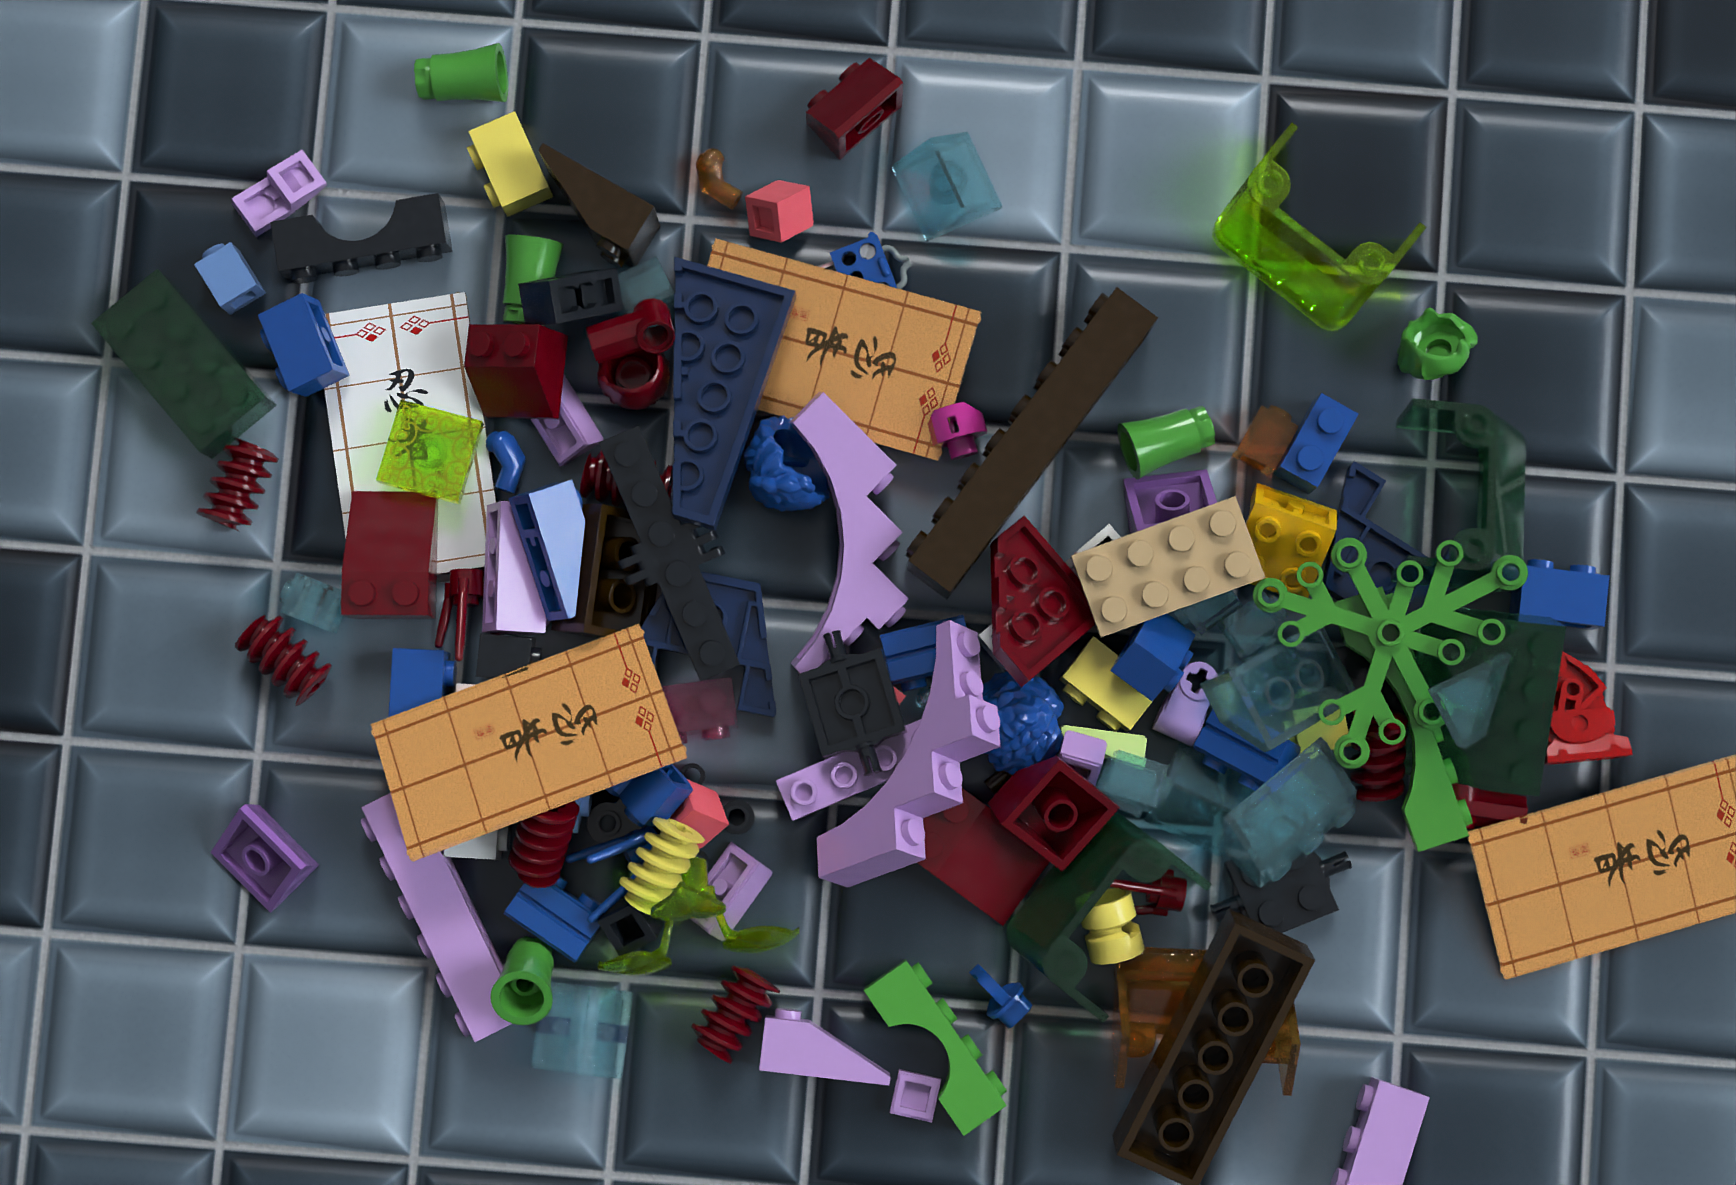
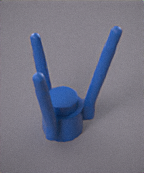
M645 826L622 837L569 854L565 857L567 863L586 859L588 864H593L623 852L628 863L643 864L644 861L635 851L638 847L651 850L653 846L645 840L644 835L647 832L657 833L653 827ZM633 874L630 878L635 879L636 876ZM620 886L588 916V922L594 923L626 895L628 891Z

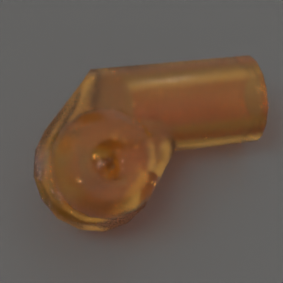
M709 148L704 153H701L696 161L700 188L705 194L733 210L741 199L743 192L723 180L722 166L725 161L724 156L719 150Z

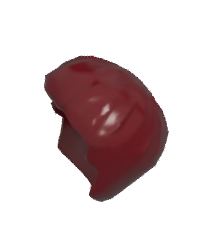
M640 350L599 363L597 372L598 385L603 394L610 398V402L613 404H617L624 409H647L662 398L670 382L669 361L666 359L664 352L652 354Z

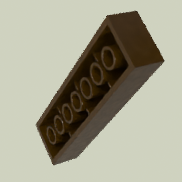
M1118 287L1115 288L1109 297L1104 293L1098 297L1084 320L1087 324L1086 328L1081 330L1079 327H1076L1062 345V350L1058 354L1062 359L1058 365L1052 360L1046 365L1033 387L1037 391L1035 395L1030 398L1025 394L1010 413L1011 417L1008 422L1012 425L1007 432L1001 428L995 432L984 448L985 451L982 455L986 459L981 466L975 462L970 465L958 482L957 489L961 491L955 500L948 496L944 499L932 516L931 522L935 526L927 535L921 530L907 548L905 555L909 558L907 570L946 600L1146 339L1156 323L1157 316Z

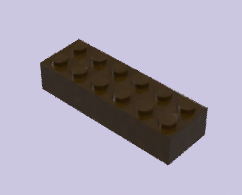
M1228 908L1112 1135L1118 1156L1182 1185L1200 1184L1315 962V958L1306 944Z

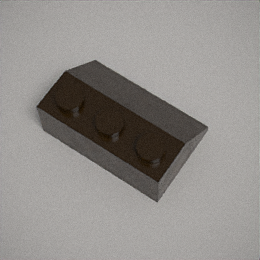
M583 504L582 512L585 518L576 616L569 619L553 620L551 630L609 640L642 627L655 604L658 583L646 587L642 579L626 586L623 578L638 572V567L636 564L620 570L617 565V561L632 555L629 547L640 543L628 511L604 504Z

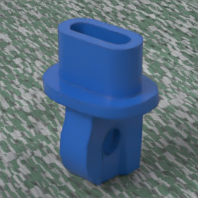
M979 964L969 972L992 996L987 1008V1016L991 1019L998 1018L1007 1028H1012L1031 1010L1033 1005L1022 994L1024 987L1021 983H1010L1001 987Z

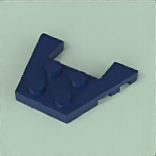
M1353 461L1346 470L1337 513V531L1330 546L1323 582L1330 596L1338 601L1359 594L1349 574L1337 570L1331 561V551L1334 545L1344 538H1355L1363 543L1367 551V559L1364 565L1376 588L1383 586L1385 595L1394 593L1397 584V567L1404 561H1416L1423 569V578L1414 587L1407 608V615L1423 606L1437 562L1365 518L1386 480ZM1463 528L1458 531L1453 541L1458 542L1462 546L1463 558L1460 563L1454 566L1447 591L1492 555L1495 550L1494 547ZM1449 546L1443 559L1447 562L1455 561L1458 555L1456 548ZM1345 547L1341 551V558L1346 563H1353L1357 560L1358 553L1353 547ZM1408 565L1403 567L1401 576L1406 582H1414L1418 577V572L1415 567Z
M701 571L741 666H744L736 710L774 718L776 715V704L773 695L761 584ZM661 592L641 627L654 665L658 649L689 655Z

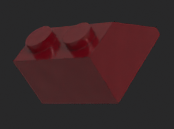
M868 58L861 65L857 62L850 65L840 75V83L829 93L826 89L820 91L807 105L809 108L806 111L808 126L839 160L902 107L903 81L871 58Z
M469 324L464 368L484 417L559 419L568 335L539 324Z
M1058 756L1016 771L988 802V805L1002 826L1062 872L1120 808L1115 801Z

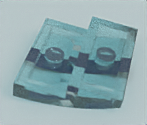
M551 981L553 1002L549 1013L537 1022L531 1067L534 1069L574 1072L586 1076L622 1079L633 992Z

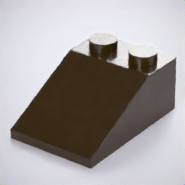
M542 143L538 151L549 174L591 235L596 246L602 251L600 256L619 268H622L624 263L635 269L660 228L655 207Z

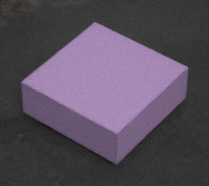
M899 1069L889 1112L932 1123L941 1078Z

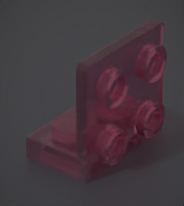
M732 677L662 686L682 744L688 743L687 735L702 734V739H705V741L730 738V730L739 729Z

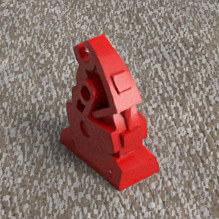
M1556 648L1549 650L1545 655L1554 660L1556 665L1554 672H1548L1541 662L1532 668L1534 675L1541 681L1534 697L1536 708L1534 724L1537 735L1543 743L1536 752V766L1616 759L1633 755L1629 738L1614 734V726L1616 725L1614 710H1610L1604 702L1603 692L1607 689L1605 684L1588 665ZM1551 691L1550 699H1549V703H1548L1547 698H1548L1549 692Z

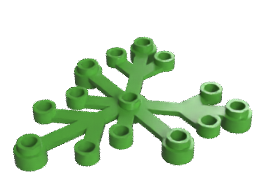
M1355 538L1339 540L1331 551V561L1337 570L1349 574L1372 618L1336 607L1322 580L1323 570L1315 562L1303 563L1296 573L1298 583L1307 589L1312 599L1288 592L1284 583L1276 578H1265L1256 584L1253 590V601L1259 610L1265 613H1275L1283 608L1306 616L1298 621H1286L1281 624L1277 636L1282 645L1295 647L1302 642L1305 636L1329 624H1334L1368 635L1370 644L1375 649L1364 686L1337 700L1327 699L1318 708L1320 720L1327 725L1339 724L1346 714L1356 710L1348 734L1341 736L1334 745V757L1341 766L1348 769H1356L1367 762L1370 748L1365 738L1372 717H1374L1379 726L1378 735L1384 743L1395 745L1400 743L1405 737L1406 730L1404 724L1394 718L1381 693L1392 657L1415 699L1412 713L1416 723L1426 729H1437L1446 723L1450 713L1449 706L1441 696L1432 694L1409 649L1438 657L1445 665H1456L1465 656L1464 646L1456 639L1443 641L1414 631L1429 623H1433L1478 637L1485 645L1500 643L1505 636V628L1499 620L1486 619L1483 621L1454 611L1498 588L1504 591L1520 588L1528 577L1527 565L1521 558L1514 555L1503 556L1493 563L1489 574L1445 595L1454 566L1460 563L1463 558L1462 546L1456 541L1446 540L1436 548L1435 557L1437 563L1423 606L1407 615L1406 612L1414 587L1423 578L1421 565L1416 561L1408 560L1402 562L1397 567V584L1389 609H1387L1364 565L1367 559L1366 548L1362 542ZM1450 545L1456 548L1458 555L1455 561L1447 562L1442 558L1441 550L1444 546ZM1353 547L1358 553L1357 560L1353 563L1344 562L1341 558L1342 549ZM1507 564H1512L1518 569V577L1514 581H1508L1502 575V569ZM1410 565L1416 568L1418 577L1414 582L1403 580L1401 576L1403 567ZM1306 567L1315 568L1318 572L1317 581L1314 583L1304 582L1301 577L1302 570ZM1274 587L1278 590L1279 599L1275 603L1270 604L1263 600L1262 591L1265 588ZM1489 623L1496 625L1499 629V635L1493 641L1487 640L1483 636V628ZM1389 624L1396 626L1399 631L1398 638L1392 642L1386 641L1382 636V629ZM1290 625L1295 626L1299 630L1298 640L1292 643L1285 641L1282 637L1283 629ZM1447 644H1454L1459 649V656L1454 661H1449L1443 656L1442 651ZM1330 703L1336 704L1340 709V715L1334 721L1327 720L1323 715L1324 707ZM1428 703H1435L1440 709V714L1435 720H1428L1423 714V709ZM1389 723H1395L1400 728V735L1395 740H1388L1383 734L1384 727ZM1349 743H1356L1360 747V755L1355 760H1349L1344 756V747Z

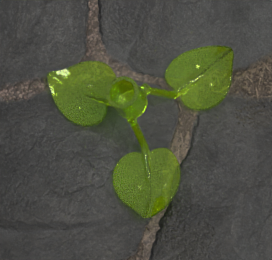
M703 858L689 859L690 869L687 873L681 874L683 881L673 889V892L668 897L655 904L650 910L651 917L666 921L660 947L653 952L636 951L615 957L607 962L599 961L597 968L628 976L650 975L669 968L672 965V959L665 956L668 952L674 921H683L689 918L703 919L716 917L722 934L727 939L722 942V947L737 953H760L778 948L800 934L799 927L791 930L776 926H756L740 931L732 930L723 915L726 912V904L717 900L715 886H709L707 861Z

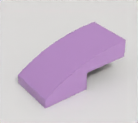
M300 150L268 169L266 178L231 198L232 205L255 237H258L271 229L270 222L283 220L325 188L327 183L305 152Z

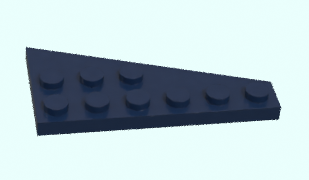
M674 257L675 340L672 514L674 519L716 531L794 306L796 292L795 290Z

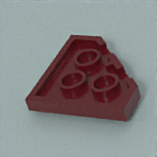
M1025 515L990 544L993 655L1021 688L1095 625L1079 578Z

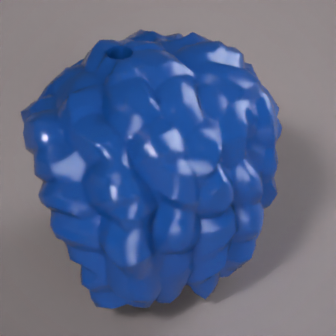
M781 415L779 418L774 416L769 419L760 420L759 427L754 432L750 445L743 453L746 469L751 472L749 490L755 500L761 502L767 508H775L781 512L786 510L812 509L829 499V485L811 448L789 423L794 417L787 418L784 415Z
M1008 671L994 673L991 680L983 684L982 695L984 701L997 706L1000 718L999 734L1001 747L983 754H989L988 761L994 763L996 771H1004L1013 775L1016 771L1050 759L1059 752L1063 741V734L1057 719L1062 715L1064 705L1052 686H1049L1044 679L1038 676H1034L1021 688Z

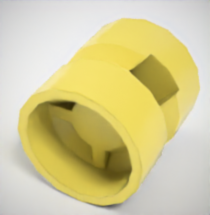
M1119 888L1104 889L1090 893L1076 902L1082 928L1090 930V933L1085 936V941L1092 963L1099 965L1119 963L1135 958L1145 950L1139 924L1131 921L1136 916L1131 891Z

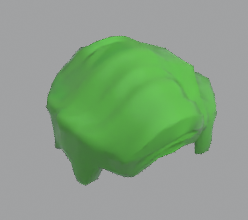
M1426 308L1422 316L1408 322V326L1401 334L1400 345L1397 350L1399 368L1401 372L1408 373L1416 379L1434 380L1447 374L1458 372L1468 360L1470 349L1478 344L1477 334L1471 325L1455 314H1438L1434 309Z

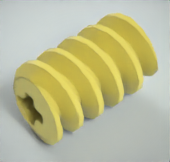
M655 817L652 823L661 831L660 834L647 832L644 835L645 840L653 847L651 850L643 847L637 848L635 852L644 863L630 862L627 868L636 876L635 879L621 877L619 883L628 891L624 898L631 906L645 914L662 917L666 912L665 903H670L674 897L673 889L678 888L683 881L681 874L687 873L691 867L689 859L695 858L699 853L697 844L703 843L705 839L696 830L679 821Z

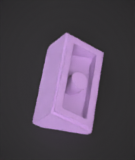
M564 375L559 419H531L560 467L597 446L598 442L604 440Z
M730 842L681 912L710 935L724 941L772 876L773 872L736 844Z

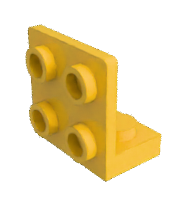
M1257 483L1251 496L1250 513L1246 526L1266 578H1276L1283 582L1288 592L1308 598L1310 594L1306 588L1298 583L1296 573L1298 568L1305 562H1315L1320 567L1322 566L1337 531V510ZM1306 567L1301 572V577L1306 583H1314L1318 576L1317 570L1313 567ZM1258 580V581L1253 582V583H1250V584L1256 586V584H1257L1258 582H1260L1261 580ZM1274 587L1265 588L1279 594L1278 590Z

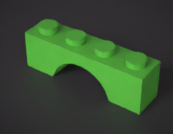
M905 959L866 986L864 992L888 1027L901 1024L917 1025L932 1032L942 1042L948 1055L949 1067L946 1081L938 1093V1099L963 1136H965L1007 1106L1001 1097L1007 1090L993 1070L985 1074L976 1060L982 1056V1053L971 1037L966 1034L960 1038L951 1025L957 1020V1017L944 998L935 1002L926 988L933 984V982L919 962L911 967Z

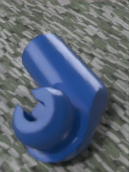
M494 431L486 439V448L489 452L494 453L501 464L495 488L515 494L525 465V455L513 435L507 431Z

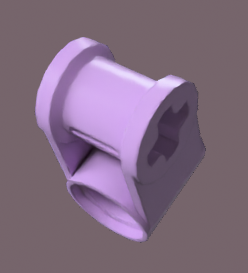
M1194 662L1185 666L1182 670L1184 672L1182 678L1165 697L1152 727L1153 730L1191 747L1201 731L1208 707L1219 682L1214 668L1204 662ZM1201 670L1203 672L1202 680L1207 682V687L1199 688L1194 693L1191 691L1192 683L1186 680L1187 675L1197 674Z

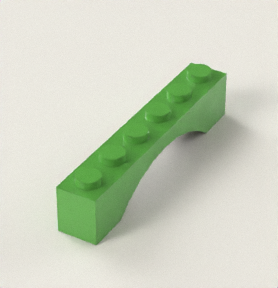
M1383 586L1377 588L1387 609H1389L1393 593L1385 595ZM1359 594L1334 602L1338 608L1372 618ZM1390 624L1384 626L1382 636L1386 641L1392 642L1398 638L1399 632L1396 626ZM1338 626L1344 645L1361 655L1371 664L1375 649L1370 644L1368 635ZM1409 649L1413 658L1415 659L1414 651L1412 649ZM1392 657L1385 680L1395 692L1407 716L1412 740V770L1409 788L1401 810L1414 848L1417 852L1469 836L1466 826L1473 824L1465 799L1457 801L1451 784L1458 783L1453 763L1450 757L1442 759L1437 744L1444 741L1441 728L1426 729L1416 723L1412 713L1415 699ZM1424 707L1423 714L1428 720L1437 719L1436 716L1428 718Z

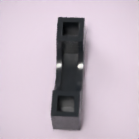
M439 193L396 200L393 214L384 228L375 235L363 240L347 241L338 239L328 234L313 215L270 222L278 271L287 280L292 279V282L296 284L310 283L318 279L317 275L334 272L335 276H351L359 273V268L375 265L377 269L396 268L401 265V260L417 258L418 262L437 261L443 258L442 253L453 252L446 207Z

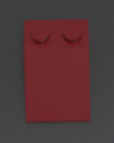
M352 491L342 566L341 615L350 619H436L438 492L428 494L426 492Z
M962 788V804L923 818L926 859L917 862V864L1004 926L1049 861L1002 826L989 807Z

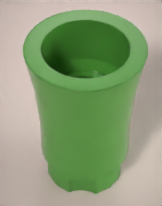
M500 43L461 52L435 54L431 58L415 60V86L418 97L422 98V100L507 101L508 72L504 51Z
M505 235L506 275L503 305L506 306L503 321L512 324H525L518 284L555 277L564 244L555 240L534 236Z
M1203 406L1190 410L1184 408L1145 420L1119 423L1117 428L1119 444L1126 465L1137 480L1158 468L1199 453L1202 448L1215 444L1214 426Z
M528 936L518 939L507 955L502 973L492 987L490 996L493 1009L505 1021L516 1025H530L539 1022L549 1013L553 1002L551 977L554 960L551 946L539 938H530Z

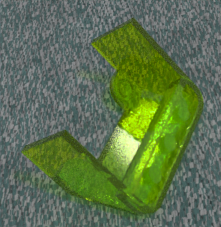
M1291 122L1218 216L1213 225L1212 235L1220 249L1318 326L1331 331L1339 330L1352 320L1427 227L1420 222L1393 254L1380 244L1367 242L1357 246L1346 260L1279 208L1290 191L1291 183L1287 172L1274 161L1285 149L1298 129V126Z

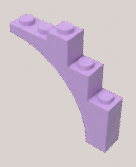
M818 392L789 422L811 448L826 476L836 508L839 534L837 573L827 608L812 637L791 662L800 673L818 668L830 659L823 638L824 634L829 632L832 635L836 648L832 631L841 630L843 643L849 646L864 631L865 628L861 623L865 619L877 629H880L884 624L889 628L904 615L906 609L903 605L909 600L873 564L877 558L883 562L899 547L900 543L896 539L903 533L867 497L871 491L875 495L879 494L893 480L894 476L890 472L896 464L824 392Z
M951 620L936 626V660L931 690L919 727L906 754L888 781L875 796L843 824L817 837L819 878L845 887H851L925 860L923 818L963 803V778L960 762L1001 747L999 734L1000 718L997 706L983 700V682L981 680L979 657L980 643L977 632Z

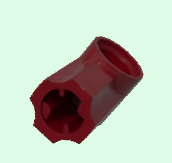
M655 298L639 302L634 307L632 313L586 327L591 348L598 363L640 350L652 354L662 353L668 350L675 340L670 310L666 303Z
M1462 781L1451 784L1457 801L1465 799L1470 811L1473 824L1467 825V829H1475V826L1485 827L1519 817L1520 823H1526L1528 813L1527 796L1513 792L1481 789L1482 786Z

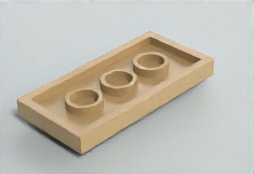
M1236 496L1071 555L1100 638L1266 578Z

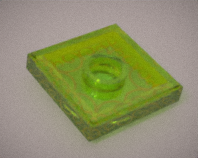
M400 400L376 481L380 484L461 504L484 423L477 419Z

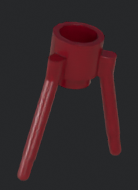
M479 569L450 570V583H445L444 601L434 645L436 648L443 646L452 605L457 606L455 660L458 662L463 659L467 607L479 606V598H482L483 601L484 571Z
M1096 841L1090 843V847L1093 850L1157 876V878L1150 877L1148 884L1112 878L1105 879L1104 884L1107 887L1146 894V902L1153 903V905L1134 906L1136 915L1153 914L1167 917L1169 910L1182 911L1186 899L1187 880L1186 878L1175 877L1174 869L1158 867Z

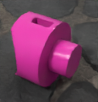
M965 402L934 410L928 423L933 446L943 444V447H947L951 460H958L977 454L978 449L975 439L988 432L982 412ZM954 423L958 424L959 432L957 433L955 430Z

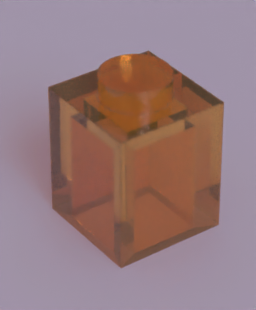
M1270 405L1268 409L1261 406L1253 415L1231 456L1269 476L1275 471L1299 426L1291 422L1292 416L1283 409Z

